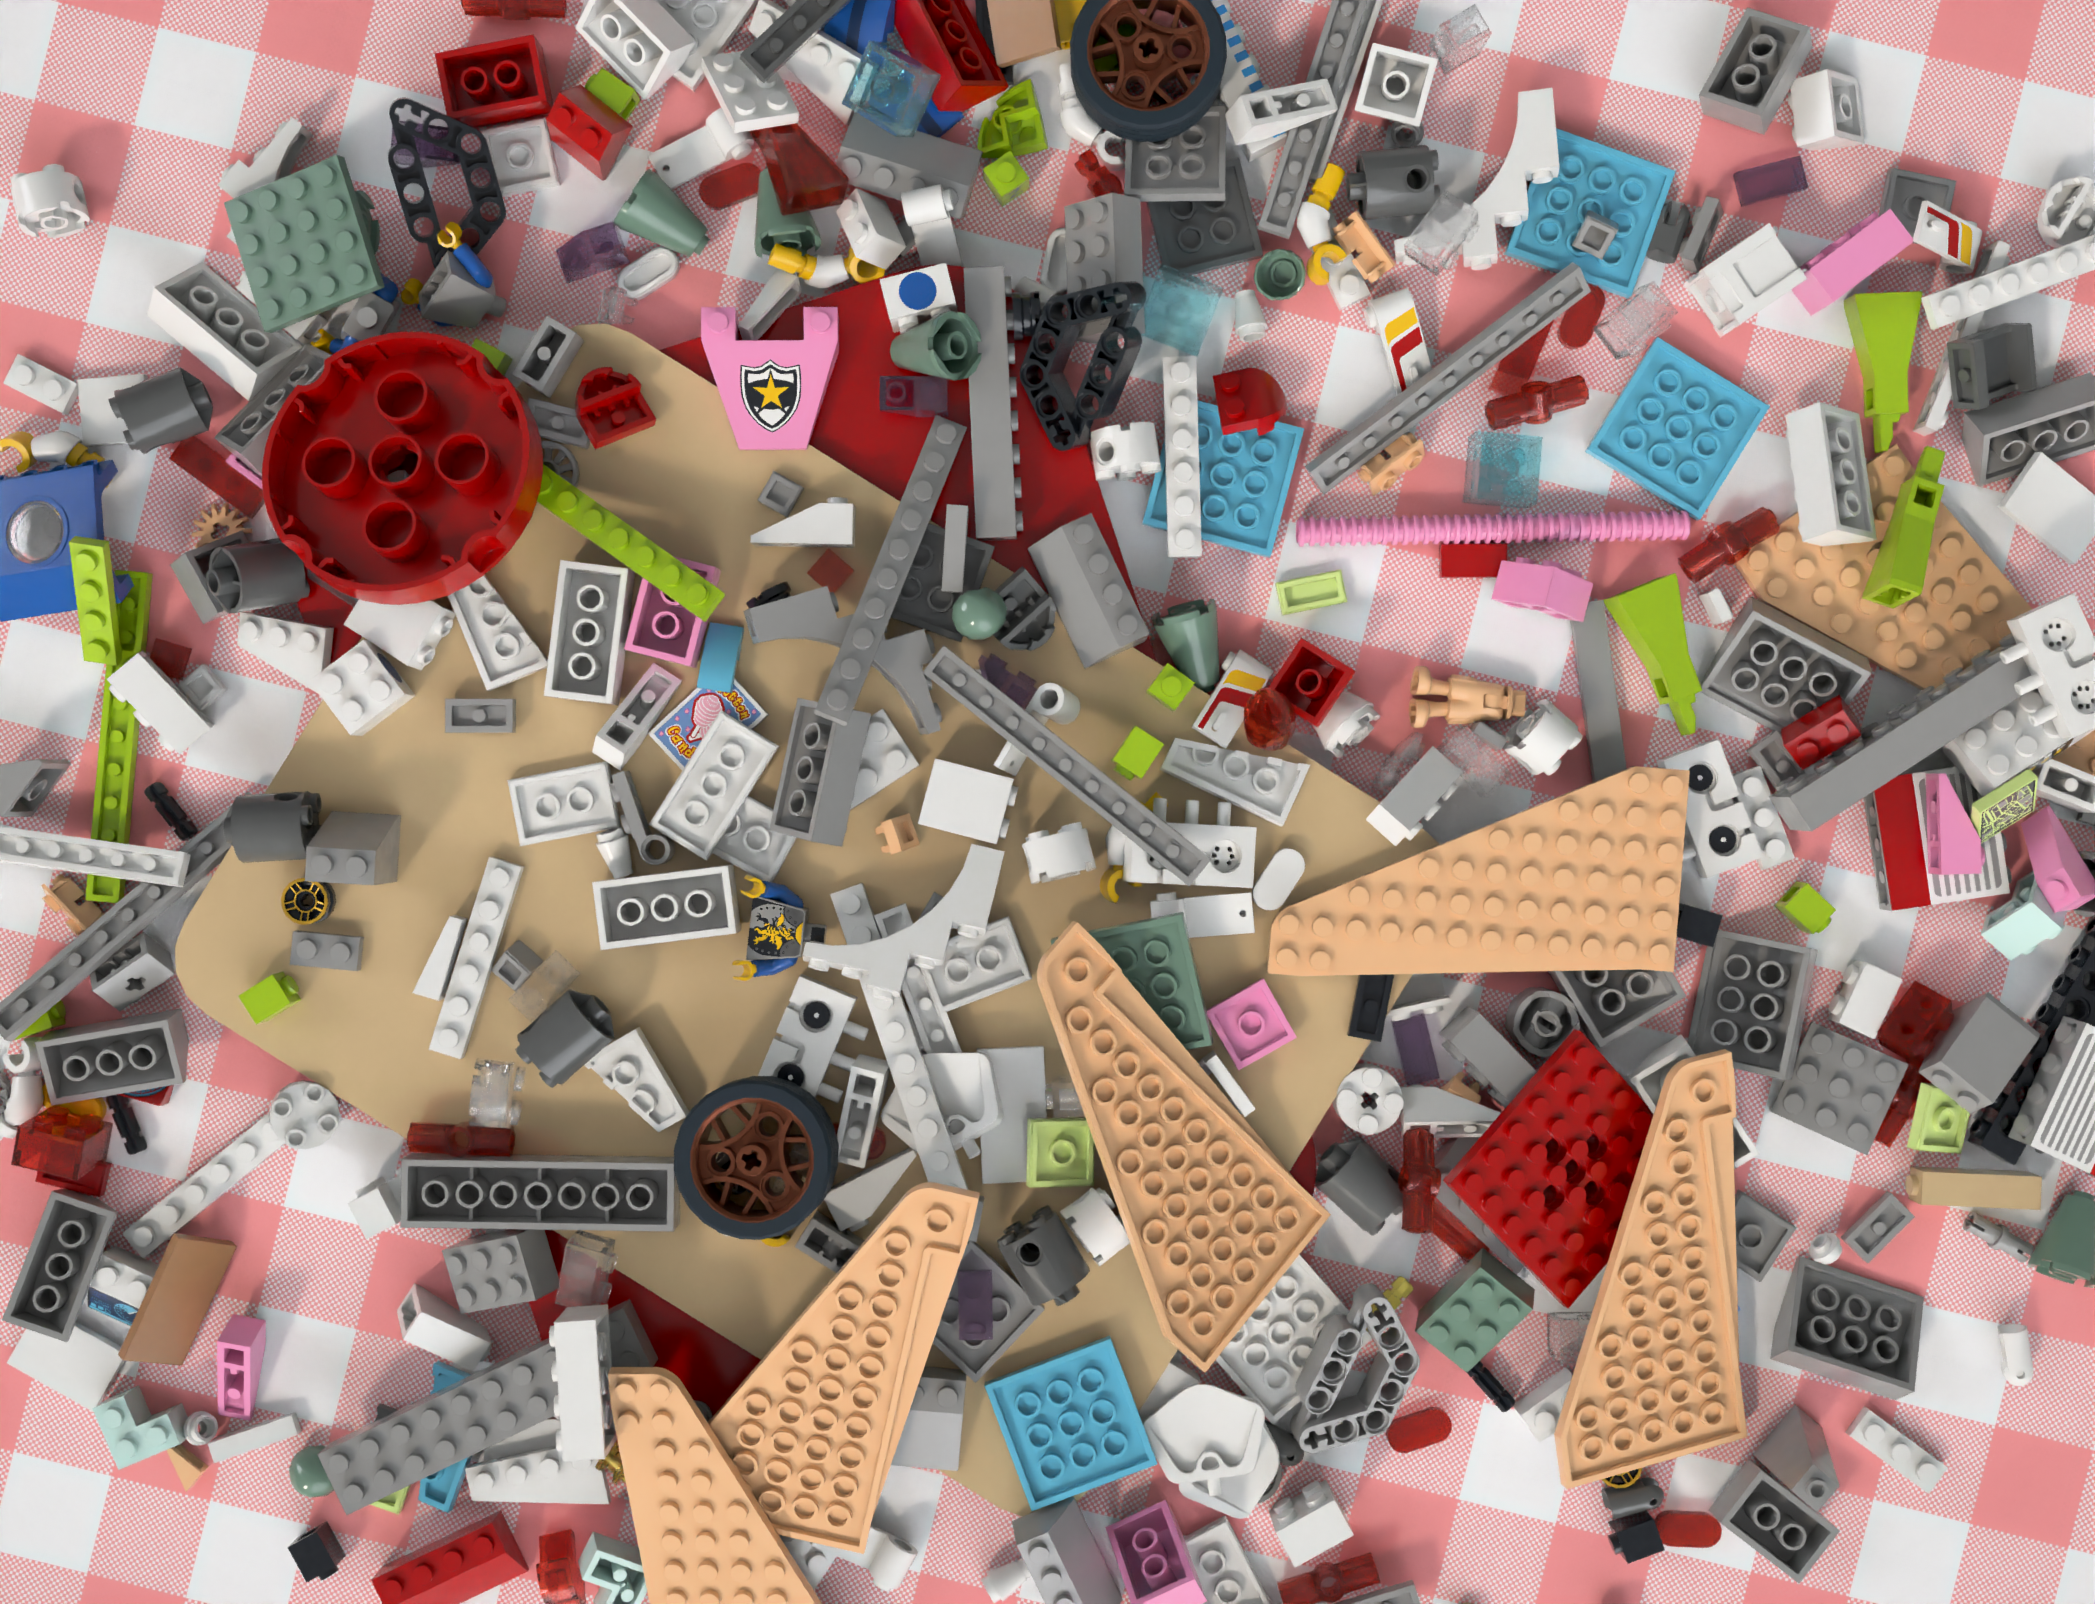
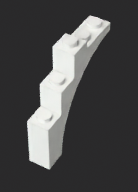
M1553 88L1518 92L1517 124L1513 143L1502 168L1487 190L1466 210L1445 224L1422 234L1394 240L1396 262H1403L1404 265H1416L1422 263L1423 259L1436 258L1437 261H1450L1455 259L1456 255L1463 254L1464 267H1471L1472 270L1488 269L1491 267V264L1497 263L1498 249L1495 224H1502L1503 227H1514L1520 225L1522 221L1528 220L1529 208L1526 181H1532L1534 184H1543L1552 181V178L1558 177L1559 174Z
M292 117L288 122L282 123L277 128L275 138L267 147L260 149L253 158L254 163L250 167L238 159L235 164H231L224 170L221 176L222 180L217 185L234 199L290 175L298 156L313 134ZM231 227L227 237L237 245ZM244 271L236 289L255 304L249 281ZM320 313L284 329L295 339L306 345L311 343L317 336V331L322 329L328 323V320Z
M971 844L964 867L950 891L930 912L914 924L886 938L862 944L832 946L806 942L802 955L803 960L809 962L808 967L819 971L827 972L829 967L842 970L841 974L843 976L853 979H861L862 975L868 976L866 990L872 991L871 996L888 1001H891L892 996L900 998L909 959L915 960V965L927 969H934L935 965L943 966L952 928L958 929L957 933L965 937L977 938L978 934L985 936L1004 851Z

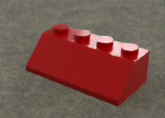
M895 0L894 25L911 58L922 65V67L916 66L918 74L923 79L938 111H965L1005 91L1009 87L964 0Z
M500 1510L382 1566L371 1581L382 1604H460L528 1572L529 1567Z

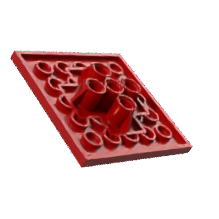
M1574 1029L1443 1181L1561 1305L1569 1309L1608 1263L1651 1125L1653 1113L1581 1031Z

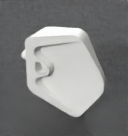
M981 1052L929 1053L922 1055L955 1151L963 1147L969 1159L978 1156L981 1151L974 1139L995 1128L1003 1120V1108L990 1057ZM895 1086L882 1110V1122L918 1153Z
M1195 1384L1179 1392L1146 1418L1143 1425L1154 1455L1168 1480L1176 1484L1207 1480L1209 1497L1222 1495L1220 1478L1245 1475L1255 1469L1265 1420V1410L1260 1403L1217 1386Z
M1243 1396V1397H1246V1398H1248V1399L1253 1400V1399H1252L1251 1397H1249V1396ZM1265 1421L1257 1463L1251 1473L1220 1478L1222 1495L1209 1497L1207 1480L1179 1484V1490L1182 1495L1237 1519L1249 1516L1275 1478L1280 1464L1277 1445Z

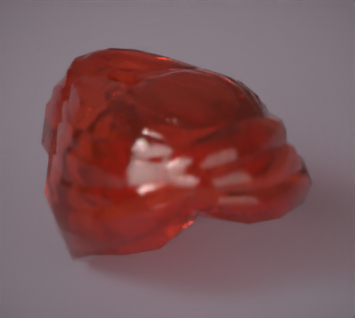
M1260 688L1247 701L1243 718L1247 740L1253 746L1262 750L1276 751L1283 749L1292 738L1296 728V715L1289 699L1276 689Z

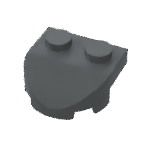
M1020 567L994 591L1002 597L1007 607L1006 621L993 636L1011 650L1027 649L1031 651L1045 644L1055 630L1054 621L1057 610L1052 598L1040 587L1024 567Z

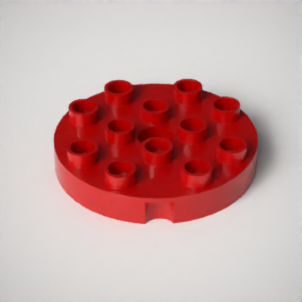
M409 331L387 333L364 339L339 350L324 360L323 373L315 382L309 385H297L290 393L274 420L266 442L262 463L263 497L268 516L281 542L299 556L307 569L334 589L351 597L379 604L404 605L431 601L449 596L484 576L504 558L520 538L532 518L541 488L543 474L541 437L534 416L520 392L508 378L493 366L484 354L470 345L440 334ZM408 453L417 454L418 463L413 473L402 481L390 482L388 479L389 470L398 467L405 460Z

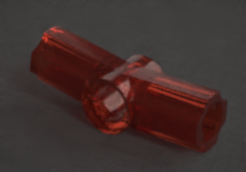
M461 0L465 15L500 16V19L531 20V17L566 18L567 0Z
M1761 507L1733 524L1731 521L1724 522L1713 529L1704 542L1678 558V563L1687 578L1695 584L1724 564L1730 566L1737 563L1749 553L1752 547L1777 534L1780 529L1777 518L1770 509Z
M1416 1128L1406 1130L1403 1134L1404 1164L1401 1167L1398 1178L1399 1190L1403 1193L1402 1229L1409 1233L1429 1234L1433 1232L1434 1201L1441 1186V1172L1438 1168H1435L1434 1134H1431L1428 1129Z

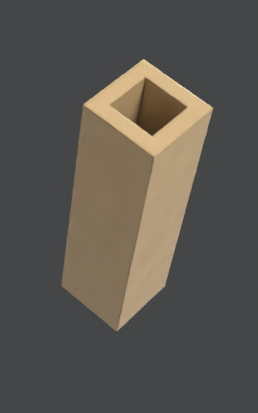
M1910 1166V1175L1906 1177L1905 1188L1909 1199L1920 1205L2041 1210L2042 1177L2029 1171Z

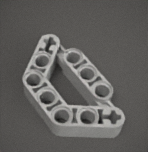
M1366 1283L1360 1285L1355 1290L1352 1299L1353 1304L1347 1316L1336 1314L1326 1321L1297 1379L1295 1388L1303 1405L1300 1411L1292 1417L1290 1430L1301 1449L1307 1453H1318L1385 1432L1389 1428L1419 1368L1420 1359L1392 1305L1374 1284ZM1373 1303L1375 1304L1376 1308L1378 1309L1377 1311H1374V1312H1372V1307H1371V1305H1372ZM1390 1327L1387 1332L1382 1333L1386 1328ZM1367 1328L1379 1351L1357 1395L1335 1401L1362 1347V1336ZM1348 1332L1344 1337L1339 1338L1341 1334ZM1404 1353L1403 1356L1396 1359L1400 1354ZM1333 1361L1331 1365L1325 1367L1327 1363ZM1319 1390L1315 1395L1310 1396L1313 1392Z

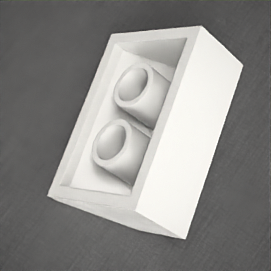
M589 0L575 27L644 100L650 98L684 64L696 42L656 0Z

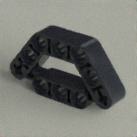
M406 97L394 100L390 105L389 115L397 143L393 144L389 149L388 162L411 236L418 242L427 243L435 269L447 251L454 252L452 247H443L438 242L437 236L441 229L413 137L414 135L458 155L472 206L459 221L458 225L461 231L466 228H473L478 232V241L474 245L469 246L477 255L506 217V208L486 138L477 128ZM405 104L410 105L411 113L420 118L422 110L428 112L422 123V131L415 130L418 122L407 119L405 123L399 122L400 117L395 113L396 108L403 109ZM434 119H442L448 125V132L442 138H435L428 132V125ZM470 133L480 138L479 149L472 153L466 152L461 147V139ZM399 149H407L413 154L414 161L407 168L399 167L393 160L394 153ZM484 168L489 172L490 179L486 185L477 186L472 183L471 173L474 169ZM410 183L419 184L424 190L423 197L418 201L412 202L404 196V188ZM494 202L499 206V214L495 219L489 220L482 217L480 209L484 203ZM420 217L429 218L433 222V230L427 235L418 234L414 229L415 221Z
M1136 281L1114 282L1056 296L1049 299L1044 306L1021 365L1019 376L1050 443L1057 450L1066 451L1085 446L1090 439V428L1094 419L1108 417L1116 409L1142 344L1139 330L1132 325L1138 311L1141 310L1146 302V292L1144 287ZM1127 295V300L1116 303L1115 297ZM1094 297L1097 299L1098 308L1096 312L1092 308V300ZM1064 304L1068 309V315L1066 319L1062 314V308ZM1111 318L1108 328L1100 336L1075 398L1063 371L1082 324ZM1119 334L1124 338V347L1122 349L1118 345ZM1051 336L1055 339L1056 345L1054 350L1050 346ZM1107 365L1111 370L1110 380H1108L1105 375V368ZM1039 367H1040V368L1042 369V371H1043V379H1042V381L1040 380V378H1039V376H1038V369H1039ZM1094 396L1097 398L1099 404L1097 411L1094 409L1092 403ZM1054 397L1058 403L1057 411H1055L1052 405Z

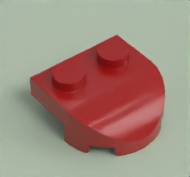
M601 367L587 373L582 378L576 394L575 413L577 420L595 450L653 427L656 424V417L640 392L641 383L630 373L626 376L615 372L612 367Z
M1244 368L1213 376L1223 435L1257 428L1258 436H1261L1275 428L1274 423L1281 415L1285 416L1287 403L1284 392L1278 382L1267 372L1257 368Z

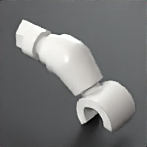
M1071 63L1059 65L1061 83L1058 84L1060 98H1064V101L1061 102L1062 111L1059 113L1063 129L1069 137L1090 148L1095 145L1097 147L1098 161L1105 169L1109 171L1122 170L1125 167V162L1121 156L1113 157L1106 152L1105 148L1112 142L1121 144L1124 138H1120L1107 130L1104 132V129L1086 113L1076 96L1071 78Z
M41 1037L24 1038L21 1044L24 1054L3 1055L6 1067L12 1073H16L17 1076L12 1077L10 1098L6 1102L4 1113L0 1115V1141L3 1137L14 1138L27 1121L33 1120L42 1107L44 1095L41 1075H36L35 1072L42 1070L35 1042Z

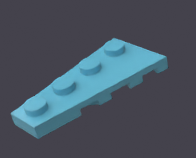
M440 1361L434 1363L432 1373L435 1376L434 1387L430 1395L471 1374ZM472 1455L420 1480L418 1500L447 1513L453 1510L466 1475L465 1468L470 1464Z

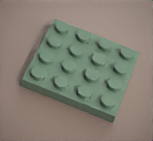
M339 155L332 156L224 203L264 332L274 333L385 287L344 157Z
M1183 912L1087 931L1122 969L1124 976L1186 1050L1211 1046L1214 1041ZM1054 937L1051 939V945L1058 939V937Z

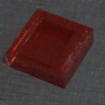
M828 548L807 574L822 587L828 586L829 592H834L835 594L854 573V570Z

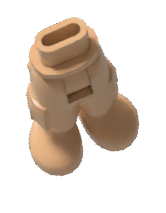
M1416 666L1413 671L1410 684V693L1412 695L1447 696L1448 700L1447 702H1434L1412 698L1409 702L1411 727L1422 728L1426 725L1429 718L1444 716L1448 724L1465 725L1474 721L1509 720L1511 716L1524 717L1526 691L1513 690L1512 686L1479 681L1474 677L1452 674L1447 681H1441L1431 677L1430 670L1426 666Z

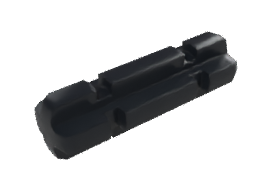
M155 782L145 789L144 793L150 802L154 801L156 803L154 807L168 825L175 827L174 832L180 840H189L198 832L193 822L186 820L188 816L175 799L167 795L168 790L161 782Z
M121 1095L107 1096L106 1102L109 1110H114L112 1117L121 1139H126L124 1146L127 1153L134 1155L145 1150L147 1143L144 1136L140 1137L138 1133L141 1129L132 1107L128 1108L126 1104L129 1102L128 1097Z
M1481 1361L1467 1373L1484 1393L1493 1400L1501 1412H1507L1514 1406V1398L1507 1390H1504V1387L1486 1367H1483Z

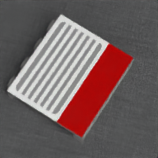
M1956 766L1898 775L1863 798L1880 909L1894 911L2010 893L2009 883L2012 881L2009 867L2006 866L2004 855L2007 849V842L2004 834L2001 832L1981 844L1985 851L1982 874L1939 875L1928 873L1926 774L1946 773L1970 820L1972 803L1982 798L1980 793Z
M2063 1016L2008 1137L2053 1156L2095 1178V1027L2088 1023Z

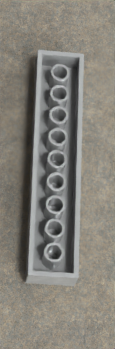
M2012 633L2003 637L1999 641L2001 646L1992 652L1988 649L1974 656L1971 659L1973 664L1962 670L1960 667L1946 674L1943 677L1945 681L1943 684L1936 688L1934 686L1927 687L1915 695L1917 700L1909 706L1902 704L1888 712L1887 716L1889 719L1881 724L1875 722L1861 730V737L1832 752L1833 755L1824 761L1821 759L1805 768L1803 775L1796 779L1789 777L1775 786L1777 791L1768 797L1788 828L1799 831L1815 830L2020 697L2021 695L2015 691L2014 684L2031 676L2023 657L2008 664L2003 663L2000 658L2001 651L2017 645Z
M629 1299L608 1309L612 1367H654L658 1360L657 1354L631 1300ZM549 1338L329 1443L317 1455L346 1515L555 1416L554 1397L558 1395V1382H553L551 1367L552 1361L556 1360L555 1347L550 1346Z

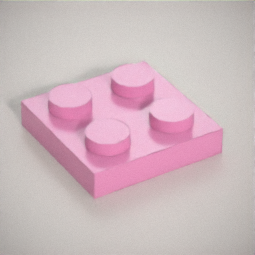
M1264 978L1206 1009L1210 1022L1238 1070L1297 1038Z

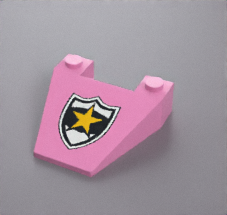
M701 307V341L739 450H807L839 354V316L837 307H803L804 340H739L738 316L735 307Z

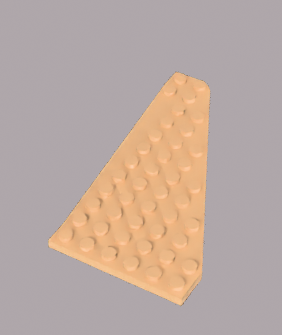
M1895 444L1889 447L1888 451H1883L1866 463L1877 540L1830 546H1819L1803 542L1798 529L1800 521L1797 511L1730 559L1759 601L1867 657L1869 662L1920 690H1924L1930 686L1936 688L1945 682L1943 677L1951 671L1960 667L1964 670L1972 665L1971 659L1977 654L1988 649L1992 652L2000 647L1999 641L2011 633L2006 621L2028 612L2032 608L1941 501L1934 523L1922 594L1894 609L1862 598L1889 526L1901 484L1915 474L1914 468L1899 446ZM2095 730L2052 759L2095 776Z
M1632 766L1288 905L1277 913L1270 926L1267 973L1294 976L1633 969L1674 972L1690 770Z
M1072 921L1042 956L1037 969L1038 985L1162 1334L1194 1365L1206 1373L1331 1214L1294 1179L1124 976L1122 969L1101 944L1078 922Z
M1726 1049L1683 1059L1676 1063L1665 1077L1554 1433L1560 1480L1566 1489L1748 1437L1739 1371L1733 1118H1736V1084L1732 1052Z
M935 1182L921 1183L908 1190L708 1421L709 1426L778 1535L861 1554L865 1553L872 1518L972 1231L980 1196L979 1192Z
M611 1367L608 1373L610 1404L650 1604H822L682 1381L674 1373L660 1367Z

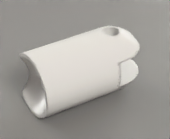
M2021 1324L1998 1326L2003 1357L2001 1364L2002 1374L2014 1386L2027 1385L2032 1380L2034 1372L2027 1326Z

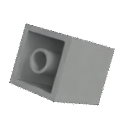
M332 811L307 845L305 881L379 885L397 882L401 815Z
M1987 992L1943 1015L1919 1069V1073L1971 1114L1995 1102L2039 1039L2040 1033Z

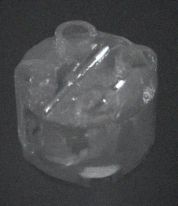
M477 1058L474 1068L478 1069V1074L473 1075L469 1126L511 1129L512 1125H518V1121L521 1119L522 1100H516L517 1091L521 1092L522 1087H524L526 1067H519V1062H501Z

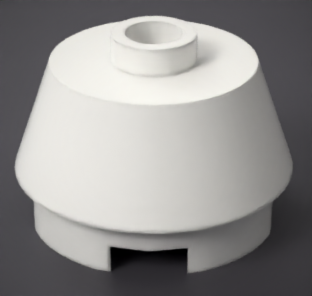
M1348 691L1341 693L1319 728L1314 726L1326 751L1330 750L1339 758L1344 756L1345 752L1342 750L1347 745L1356 747L1374 729L1370 722L1380 719V715L1373 709L1374 704Z

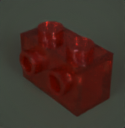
M1915 980L1878 1030L1879 1044L1909 1062L1916 1064L1921 1056L1926 1058L1935 1045V1040L1933 1039L1940 1030L1946 1031L1954 1019L1952 1001Z

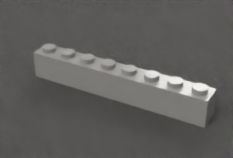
M1004 266L963 268L965 312L975 322L980 332L981 342H977L978 353H982L981 361L976 371L969 376L976 539L978 541L1017 540V531H1023L1022 511L1015 510V498H1022L1021 477L1014 478L1013 464H1020L1019 444H1012V431H1018V411H1011L1010 397H1017L1016 377H1009V364H1015L1014 343H1008L1007 330H1014L1013 310H1006V297H1012L1011 276H1004Z

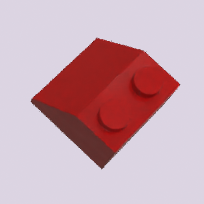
M581 84L559 92L546 119L550 139L602 181L606 180L633 127Z
M1301 638L1264 694L1304 721L1319 728L1356 671Z

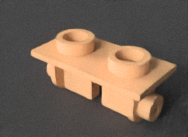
M1357 210L1332 229L1336 234L1334 239L1338 241L1347 255L1354 250L1359 254L1352 262L1362 274L1364 280L1368 278L1373 283L1382 274L1396 265L1389 256L1388 251L1381 245Z
M1411 432L1406 435L1403 434L1384 449L1390 456L1388 460L1378 453L1361 466V471L1357 474L1364 483L1369 482L1373 496L1381 490L1385 491L1392 487L1401 474L1406 470L1416 468L1425 456L1421 439L1417 441Z
M60 874L51 882L54 885L51 889L45 884L41 885L46 894L42 898L43 901L53 912L57 913L61 910L69 918L65 923L76 936H79L104 915L92 901H85L80 906L76 904L78 900L85 896V893L70 877L65 878Z

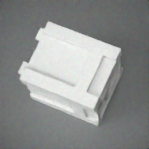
M1768 223L1683 283L1703 309L1720 338L1807 279L1804 274L1807 270L1805 268L1803 270L1798 268L1776 236L1777 226L1773 228Z

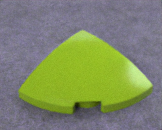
M1029 79L1015 85L996 101L999 108L994 111L991 121L987 117L984 118L979 131L977 145L978 150L983 151L982 158H1000L1009 151L1015 157L1048 149L1039 103L1033 82Z

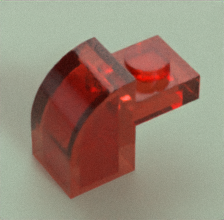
M572 1529L539 1536L540 1563L536 1564V1571L544 1603L586 1604L585 1581L582 1580L580 1569L576 1565L575 1533Z

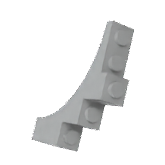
M828 586L743 611L753 644L777 639H807L831 644L838 648L841 647L854 616L852 614L837 619L836 612L839 611L838 601L834 592H829ZM924 629L886 639L885 635H883L871 666L876 668L896 688L910 709L920 735L940 731L939 722H942L941 711L937 703L932 702L929 690H932V682L923 673L921 666L931 662L933 659L932 654L935 653V647L929 634L926 635Z

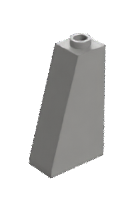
M1794 1405L1755 1450L1753 1455L1791 1491L1818 1512L1839 1488V1482L1822 1427L1798 1406Z

